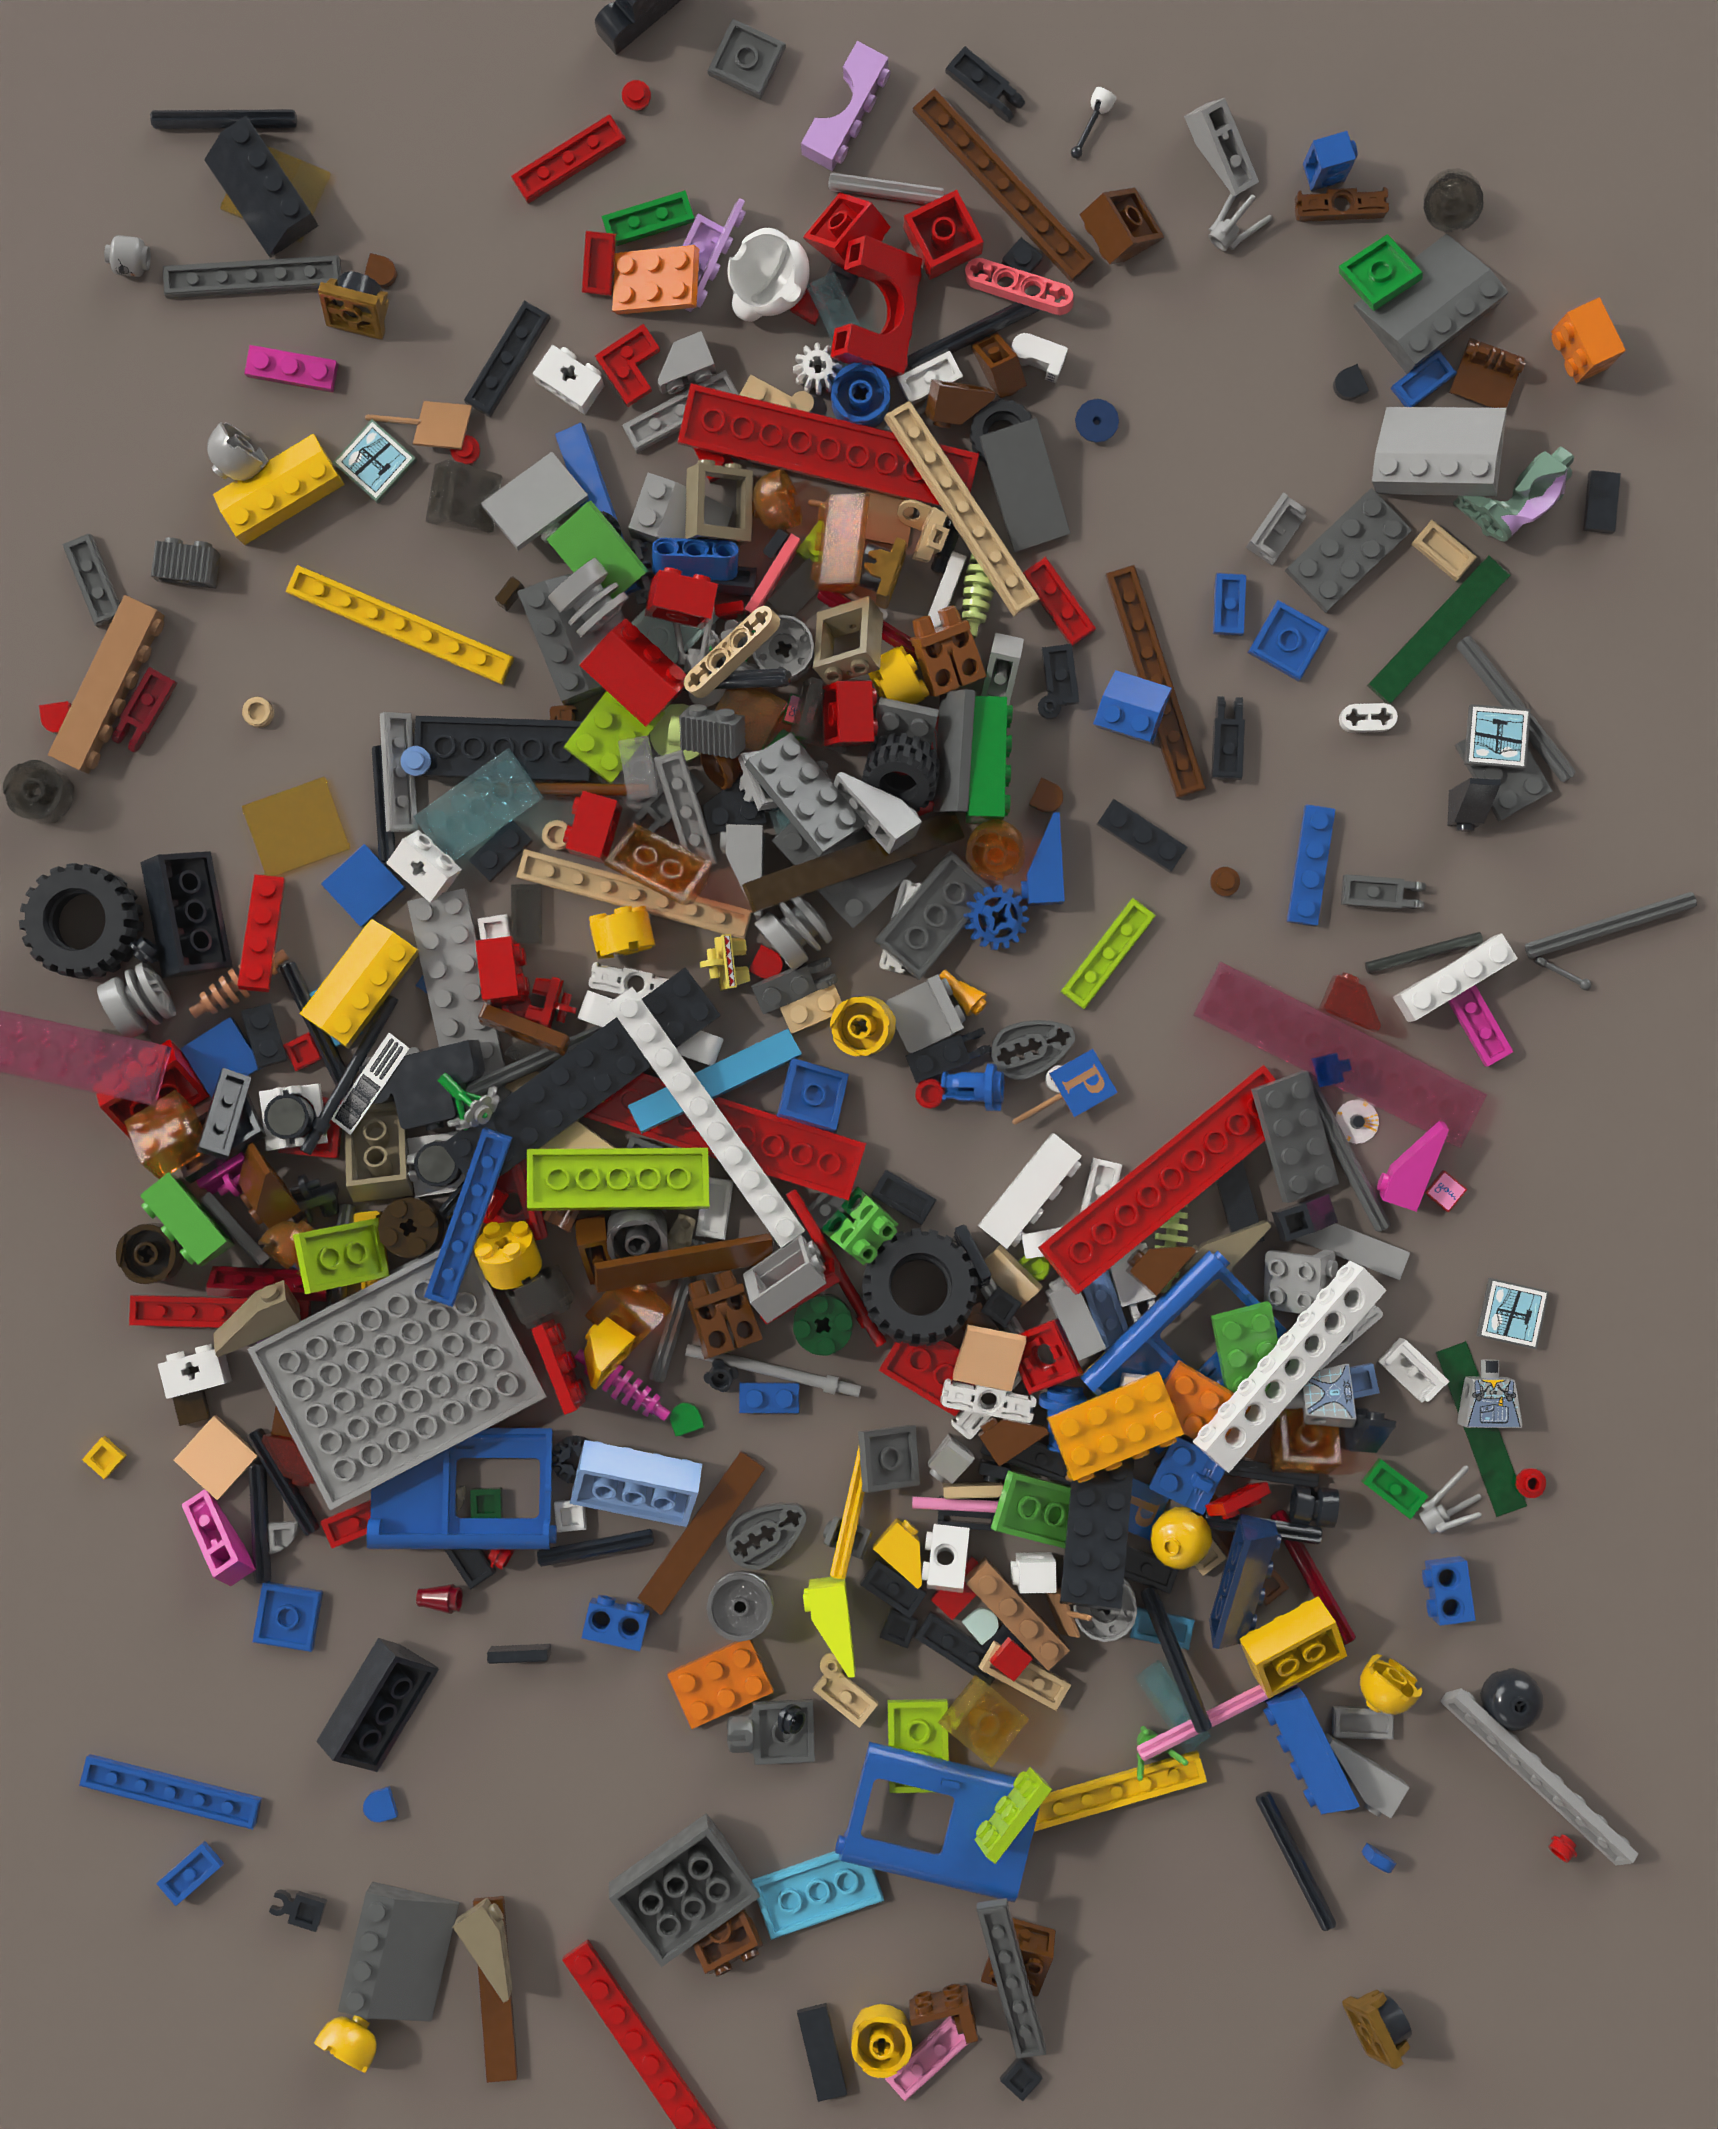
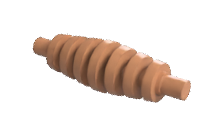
M283 949L274 955L272 969L274 976L279 973L277 970L278 965L289 959ZM233 968L227 971L233 981L228 983L222 975L218 979L222 988L218 990L213 983L209 986L212 994L208 996L203 991L199 995L201 997L200 1002L189 1008L195 1019L205 1012L217 1013L218 1010L215 1007L217 1004H220L223 1009L228 1008L229 1005L225 1000L230 997L234 1004L240 1002L236 994L238 991L245 998L251 996L248 990L238 989L239 976Z

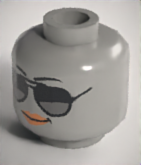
M116 235L112 239L111 245L106 244L105 262L110 263L112 271L117 275L140 277L145 270L148 271L150 268V247L145 246L141 238Z

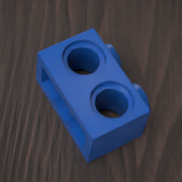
M1348 131L1313 140L1303 162L1311 191L1345 182L1358 156L1356 143L1354 140H1350Z
M1461 1556L1426 1560V1569L1422 1570V1579L1425 1588H1429L1430 1599L1426 1600L1429 1617H1433V1620L1440 1626L1476 1621L1467 1560ZM1445 1569H1450V1579L1445 1583H1440V1573ZM1449 1599H1454L1455 1608L1451 1612L1445 1613L1443 1611L1444 1603Z
M598 1595V1598L592 1597L581 1638L640 1651L643 1646L650 1610L644 1609L645 1605L637 1602H627V1605L615 1603V1598L606 1595ZM599 1611L607 1613L610 1617V1622L605 1625L597 1623L595 1613ZM627 1618L637 1620L639 1629L636 1631L627 1630L624 1627V1620Z

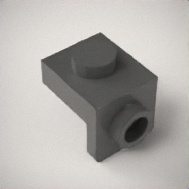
M834 1516L833 1520L827 1523L823 1532V1537L825 1538L824 1545L836 1549L842 1518ZM859 1525L857 1526L851 1552L852 1556L863 1560L873 1531Z

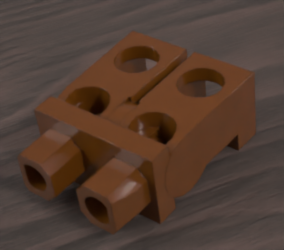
M731 1270L714 1275L719 1291L712 1294L709 1293L705 1279L688 1284L691 1301L687 1302L698 1332L704 1359L763 1340L745 1294L743 1283L737 1284Z

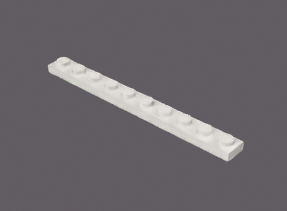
M629 988L609 1002L608 1005L779 1246L782 1248L802 1234L805 1229L634 988Z

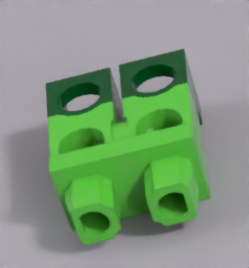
M857 1186L851 1193L849 1200H845L840 1206L855 1221L853 1222L841 1211L837 1210L821 1230L862 1265H865L866 1262L871 1263L877 1257V1249L884 1241L891 1240L897 1233L896 1227L898 1223L872 1197ZM861 1198L859 1205L852 1209L855 1201ZM842 1221L840 1227L833 1232L835 1225Z

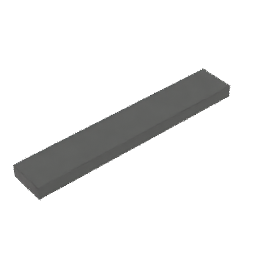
M338 255L163 266L164 295L166 298L319 289L320 283H327L330 278L339 281L341 275V260Z
M1007 1898L978 1902L976 1910L1016 2057L1019 2059L1046 2055V2044Z

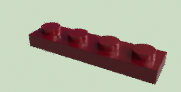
M212 1266L206 1286L207 1296L250 1298L256 1291L284 1280L296 1300L327 1302L329 1289L305 1294L300 1270Z

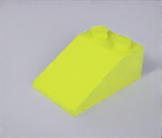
M833 1577L809 1579V1587L804 1588L803 1594L805 1612L811 1611L812 1622L849 1678L855 1677L845 1579L841 1580Z

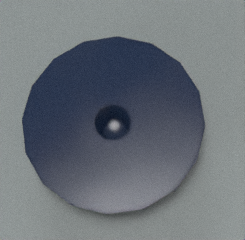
M1088 400L1077 411L1075 418L1076 429L1088 441L1095 443L1104 442L1111 438L1118 429V412L1106 400Z

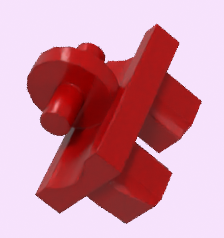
M556 977L551 979L536 978L532 993L546 997L544 1008L528 1005L525 1019L551 1029L556 1009L559 1010L556 1018L558 1022L565 1023L567 1012L576 1014L577 1008L569 1006L571 994L563 993L561 1003H558L564 980Z

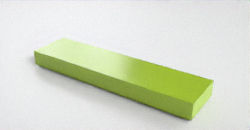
M1132 898L1060 992L1084 1010L1156 915Z

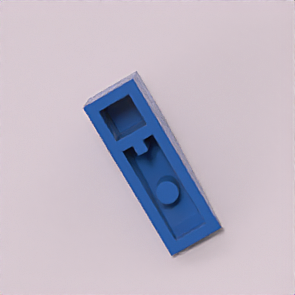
M1060 812L1052 814L1025 876L1026 881H1021V896L1023 897L1022 899H1027V906L1063 904L1065 901Z

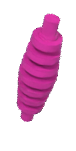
M580 1349L574 1359L584 1365V1368H586L584 1373L588 1376L584 1350ZM619 1365L605 1379L606 1382L602 1387L603 1391L607 1393L613 1385L616 1388L611 1398L616 1400L623 1392L626 1395L621 1404L627 1406L631 1399L636 1402L631 1409L638 1411L643 1406L645 1410L642 1415L648 1417L649 1414H654L665 1421L671 1411L661 1405V1402H659L661 1397L657 1393L653 1398L648 1396L652 1391L648 1385L643 1392L639 1390L643 1383V1380L639 1377L633 1385L629 1383L634 1372L629 1370L623 1378L619 1376L624 1369L622 1365Z

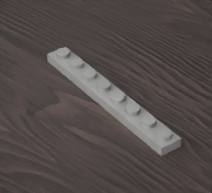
M1460 1688L1444 1694L1440 1702L1614 1865L1634 1863L1638 1853L1630 1846V1842L1609 1827L1605 1818L1594 1813L1581 1796L1573 1793L1564 1785V1781L1560 1776L1549 1771L1536 1754L1529 1752L1519 1743L1520 1741L1516 1735L1504 1729L1475 1701L1471 1693Z

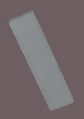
M726 370L698 384L739 395ZM689 390L622 425L636 453L680 431Z
M383 712L380 713L386 832H415L418 830L415 776L406 773L401 766L403 752L413 746L411 713Z
M683 750L655 757L654 761L689 872L718 864Z
M1336 1223L1295 1239L1320 1250L1335 1251V1255L1397 1280L1401 1279L1410 1255L1408 1251Z

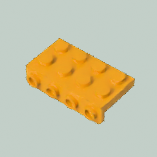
M1157 1371L1047 1417L1068 1471L1066 1473L1068 1478L1073 1481L1077 1480L1078 1483L1094 1478V1472L1105 1468L1106 1471H1110L1122 1465L1121 1461L1129 1457L1133 1459L1142 1458L1150 1453L1149 1449L1159 1445L1160 1448L1170 1446L1177 1442L1176 1437L1184 1434L1160 1372Z

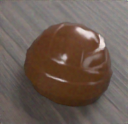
M700 753L701 764L707 777L720 789H730L740 776L741 765L738 756L731 759L725 756L720 757L719 755L714 756V754Z

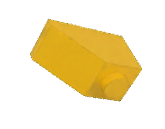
M608 1317L599 1325L594 1324L585 1336V1339L588 1341L584 1350V1357L590 1386L595 1390L629 1356L636 1337Z
M896 1518L873 1544V1550L919 1589L922 1585L919 1537L916 1535L919 1531L908 1520L905 1519L902 1523Z

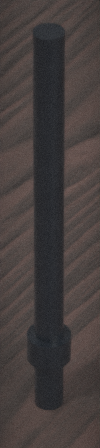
M388 995L322 1112L319 1117L315 1116L309 1127L311 1131L300 1149L304 1153L311 1155L321 1136L327 1134L331 1127L330 1120L357 1075L359 1067L362 1066L398 1003V999Z

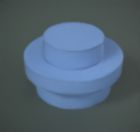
M412 746L403 752L401 766L409 775L421 776L430 768L431 757L424 748Z

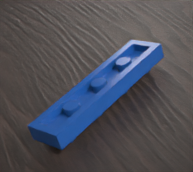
M1308 804L1304 806L1287 922L1318 926L1336 809Z

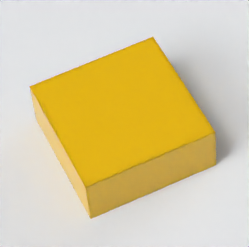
M103 1436L82 1460L103 1479H106L127 1455L106 1436Z

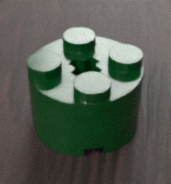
M818 1294L799 1305L793 1319V1332L797 1342L806 1351L815 1355L828 1356L838 1352L848 1343L853 1330V1318L849 1307L842 1299L832 1294ZM827 1317L829 1319L828 1325L831 1328L829 1330H817L818 1323L815 1320L817 1318L823 1320Z

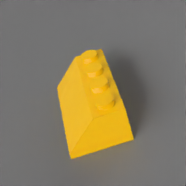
M312 434L270 459L265 467L253 478L245 481L235 480L214 493L213 496L235 537L246 545L345 484L316 436Z
M370 919L299 1014L349 1049L419 956L418 949L393 931Z

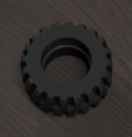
M77 863L67 864L66 868L57 866L50 869L51 875L46 876L42 874L36 879L39 885L36 889L32 887L28 889L25 895L30 897L27 904H21L20 912L25 913V919L19 920L20 930L26 931L27 934L22 937L24 945L32 948L30 955L36 961L42 962L43 967L49 971L78 979L105 977L106 972L114 973L121 969L120 963L122 961L129 962L133 957L130 953L132 947L129 944L138 941L136 938L137 933L144 930V923L139 921V915L143 914L142 906L136 904L135 900L138 897L134 890L127 887V882L107 870L93 865H80ZM81 894H89L98 898L104 908L106 917L105 927L102 935L93 945L86 949H74L69 947L61 937L59 930L60 914L64 906L72 898Z
M921 1228L911 1229V1232L904 1233L901 1231L896 1233L891 1240L884 1241L877 1249V1257L871 1263H868L865 1268L862 1281V1299L864 1307L868 1311V1317L872 1323L874 1322L879 1327L878 1330L882 1334L889 1335L893 1338V1341L900 1344L904 1342L914 1347L925 1344L930 1346L950 1338L964 1325L976 1301L978 1282L974 1274L975 1267L972 1260H968L967 1252L962 1246L958 1247L953 1243V1238L948 1235L945 1237L938 1235L936 1230L929 1229V1232L921 1231ZM914 1260L927 1261L937 1266L944 1274L948 1288L947 1296L941 1307L933 1313L921 1316L912 1315L902 1310L896 1304L891 1292L892 1278L895 1272L907 1262Z

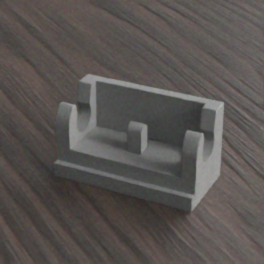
M1283 492L1246 548L1270 565H1273L1305 519V512L1307 510Z

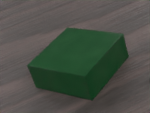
M502 1487L472 1488L470 1490L471 1518L503 1517Z

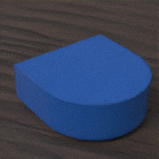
M390 1786L371 1792L365 1799L363 1811L369 1820L383 1822L396 1818L399 1815Z
M1366 1843L1361 1851L1370 1864L1386 1873H1391L1397 1864L1389 1856Z

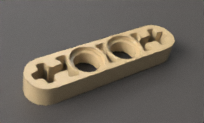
M761 606L754 610L688 672L684 679L685 689L696 698H704L709 695L777 631L780 625L779 616L768 606ZM748 636L746 644L738 648L739 641L743 637ZM726 656L725 663L716 669L718 660Z

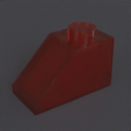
M1345 972L1342 973V976H1332L1318 1009L1368 1031H1379L1381 1024L1366 986L1358 983L1359 978Z
M271 1432L263 1435V1444L285 1478L293 1479L292 1484L309 1487L310 1483H316L292 1437L274 1435Z

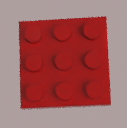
M553 1318L537 1325L531 1331L563 1413L566 1415L576 1411L586 1402L585 1396L588 1395L583 1379H577L574 1372L577 1363L572 1351L567 1352L563 1340L566 1339L564 1329L561 1323L556 1324Z

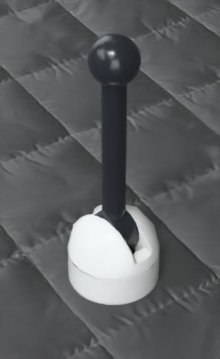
M1096 87L1091 97V107L1094 112L1077 146L1071 149V156L1075 159L1082 156V147L1098 115L1109 112L1117 99L1107 89Z

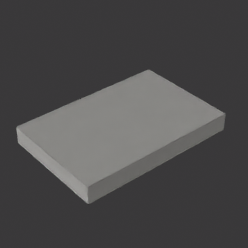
M550 452L481 504L492 520L519 551L589 498L555 454Z

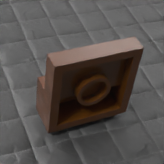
M745 1908L693 1945L705 1974L715 1973L716 1977L733 1969L731 1963L740 1958L744 1963L759 1955L757 1949L764 1946L751 1917H748Z

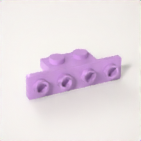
M741 198L735 203L724 227L698 213L682 245H695L700 249L697 307L699 308L702 306L708 291L704 290L708 279L713 281L721 266L716 263L720 253L726 254L733 241L729 234L733 226L739 227L746 211L742 210L745 201ZM686 308L685 310L691 312L694 308Z

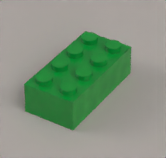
M975 696L969 803L966 812V823L1001 824L1004 817H1008V813H1010L1011 796L1005 795V787H1009V783H1011V765H1006V758L1010 757L1012 751V735L1006 734L1007 728H1010L1012 723L1013 705H1007V697Z

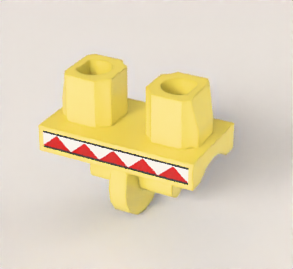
M731 934L714 938L715 948L707 949L708 960L701 961L700 968H709L710 979L719 978L720 991L736 988L737 985L749 982L748 967H735L733 957L746 955V940L731 938Z

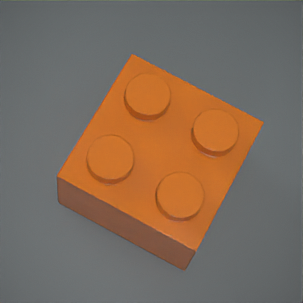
M1600 297L1567 312L1551 331L1553 345L1558 351H1561L1565 359V369L1568 375L1574 378L1576 384L1607 370L1626 351Z

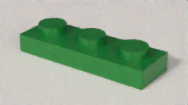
M686 190L601 216L606 233L616 234V246L691 224L695 220Z

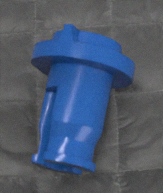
M988 1063L985 1073L959 1072L948 1074V1072H943L941 1087L945 1088V1094L942 1095V1101L955 1099L958 1101L985 1102L986 1111H1001L1005 1082L1004 1073L997 1070L996 1064Z
M1051 1386L1047 1388V1392L1039 1395V1405L1047 1409L1049 1417L1087 1401L1083 1393V1387ZM1048 1422L1049 1445H1047V1449L1053 1452H1060Z

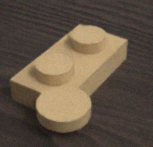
M750 375L739 394L811 412L814 407V399L808 392L799 391L791 397L753 375Z
M832 1652L827 1653L820 1661V1669L824 1675L813 1687V1691L860 1728L878 1706V1701L842 1673L843 1668Z

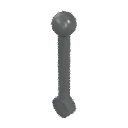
M1536 957L1534 961L1536 964L1579 984L1582 990L1591 988L1592 984L1589 979L1582 980L1549 963L1544 958Z

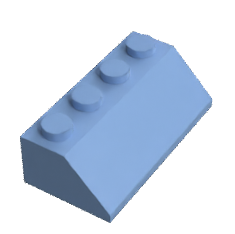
M585 1440L579 1459L570 1504L687 1527L699 1491L702 1464L687 1459L681 1460L657 1453L652 1454L628 1447L622 1448L598 1441Z

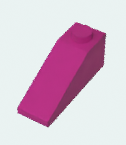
M1438 1121L1389 1166L1387 1173L1381 1174L1377 1189L1380 1190L1379 1194L1383 1201L1417 1212L1449 1131L1444 1122Z
M204 1489L182 1504V1508L213 1578L232 1586L256 1570L244 1543L215 1498Z

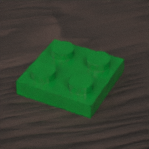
M1388 234L1339 265V274L1372 311L1383 306L1423 279V272Z

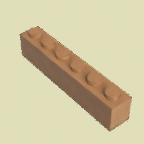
M124 595L50 748L48 756L87 774L90 773L91 769L96 768L101 756L99 752L103 744L107 743L112 736V725L116 717L120 716L125 709V698L129 690H132L138 682V671L142 663H145L150 657L152 651L150 646L155 636H159L163 630L165 615L157 609Z

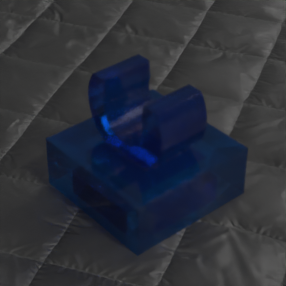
M1337 1053L1312 1058L1319 1087L1345 1082L1343 1072L1352 1070L1350 1060L1339 1061Z

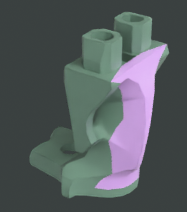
M1561 446L1552 455L1544 451L1536 456L1518 477L1513 489L1512 498L1508 501H1498L1483 496H1458L1453 505L1482 528V533L1485 536H1492L1499 541L1505 542L1523 524L1535 521L1552 508L1558 500L1562 499L1565 483L1572 476V470L1569 466L1574 462V456Z

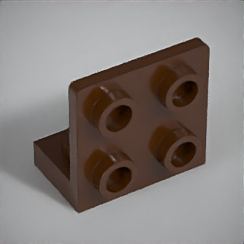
M1012 1918L1032 1995L1037 1997L1053 1960L1056 1930ZM988 1956L981 1975V1982L997 1987Z
M951 1984L944 1987L943 1991L932 1994L930 1991H923L909 2000L911 2026L955 2015L954 2020L958 2035L964 2033L966 2044L978 2041L976 2018L967 1985Z

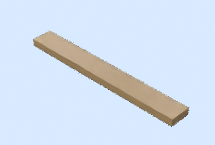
M908 401L886 414L884 420L1013 617L1037 603L1040 598L912 403Z
M526 849L523 851L516 878L621 907L632 906L634 908L646 906V910L650 915L724 935L731 934V937L746 938L752 916L751 910Z

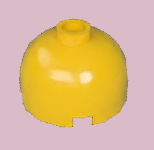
M1174 1507L1165 1511L1152 1526L1150 1534L1151 1548L1156 1557L1164 1565L1173 1569H1188L1199 1564L1207 1556L1208 1550L1212 1545V1533L1206 1519L1201 1515L1197 1516L1191 1512L1192 1509L1187 1507Z
M1373 1655L1365 1665L1359 1683L1367 1706L1377 1713L1383 1712L1391 1715L1408 1711L1422 1694V1688L1417 1690L1415 1687L1417 1679L1397 1661L1390 1658L1388 1664L1383 1660H1379L1382 1655Z
M355 2015L352 2019L343 2016L332 2019L323 2027L314 2041V2044L324 2051L327 2049L337 2059L365 2074L375 2057L377 2048L375 2035L367 2029L370 2022Z

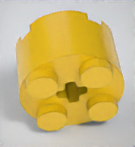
M903 646L895 647L881 655L880 670L868 673L879 697L917 704L929 696L925 683L922 679L919 680L915 674L918 668L910 654L907 655Z
M625 906L614 909L615 914L606 915V913L589 917V925L598 959L614 958V953L615 955H630L655 946L646 906L634 908L632 906Z
M858 996L847 999L837 1006L831 1017L830 1028L833 1040L840 1050L852 1056H868L884 1050L890 1044L895 1033L896 1018L889 1006L882 1000L872 996ZM866 1020L868 1030L860 1032L861 1025L858 1022Z
M525 1221L504 1222L500 1224L497 1222L488 1223L484 1226L483 1233L477 1239L474 1247L475 1256L485 1279L496 1289L506 1290L522 1286V1280L529 1276L533 1279L539 1273L542 1266L540 1252L533 1234Z
M877 2004L865 2007L859 2012L854 2021L851 2036L852 2056L866 2074L876 2078H888L895 2075L910 2060L912 2053L910 2024L904 2012L893 2006ZM879 2038H884V2043H878Z

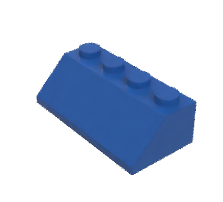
M1298 1685L1265 1700L1267 1708L1263 1709V1712L1271 1726L1277 1725L1280 1735L1276 1736L1283 1752H1290L1294 1760L1289 1765L1296 1779H1303L1307 1789L1303 1790V1793L1310 1807L1316 1806L1321 1814L1360 1807L1306 1695Z

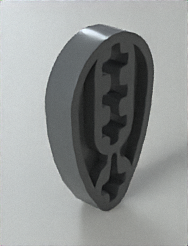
M1046 1020L1023 1021L1003 1028L992 1042L991 1058L993 1064H996L997 1070L1003 1071L1004 1076L1014 1080L1028 1079L1042 1073L1058 1062L1073 1045L1075 1033L1069 1025ZM1057 1029H1061L1063 1033L1068 1032L1069 1038L1065 1040L1066 1045L1064 1046L1060 1042L1047 1044L1046 1041L1057 1035ZM1032 1038L1034 1042L1041 1043V1047L1037 1049V1055H1033L1032 1051L1024 1053L1023 1060H1019L1018 1056L1010 1058L1009 1065H1005L1004 1061L999 1062L997 1056L1001 1054L1000 1049L1005 1048L1007 1052L1015 1050L1014 1044L1019 1043L1021 1047H1026L1029 1045V1039Z
M779 1502L756 1507L739 1515L730 1525L726 1537V1546L730 1557L739 1566L750 1570L763 1569L777 1561L791 1548L799 1537L807 1518L804 1507L798 1503ZM792 1510L793 1513L799 1512L801 1514L798 1517V1524L795 1525L791 1521L784 1525H779L787 1519V1511ZM766 1525L768 1529L774 1527L773 1539L769 1540L768 1537H763L760 1540V1547H756L754 1544L750 1545L747 1548L748 1554L743 1555L742 1552L736 1553L734 1551L737 1548V1541L740 1540L742 1544L749 1541L750 1533L758 1536L763 1531L762 1526Z

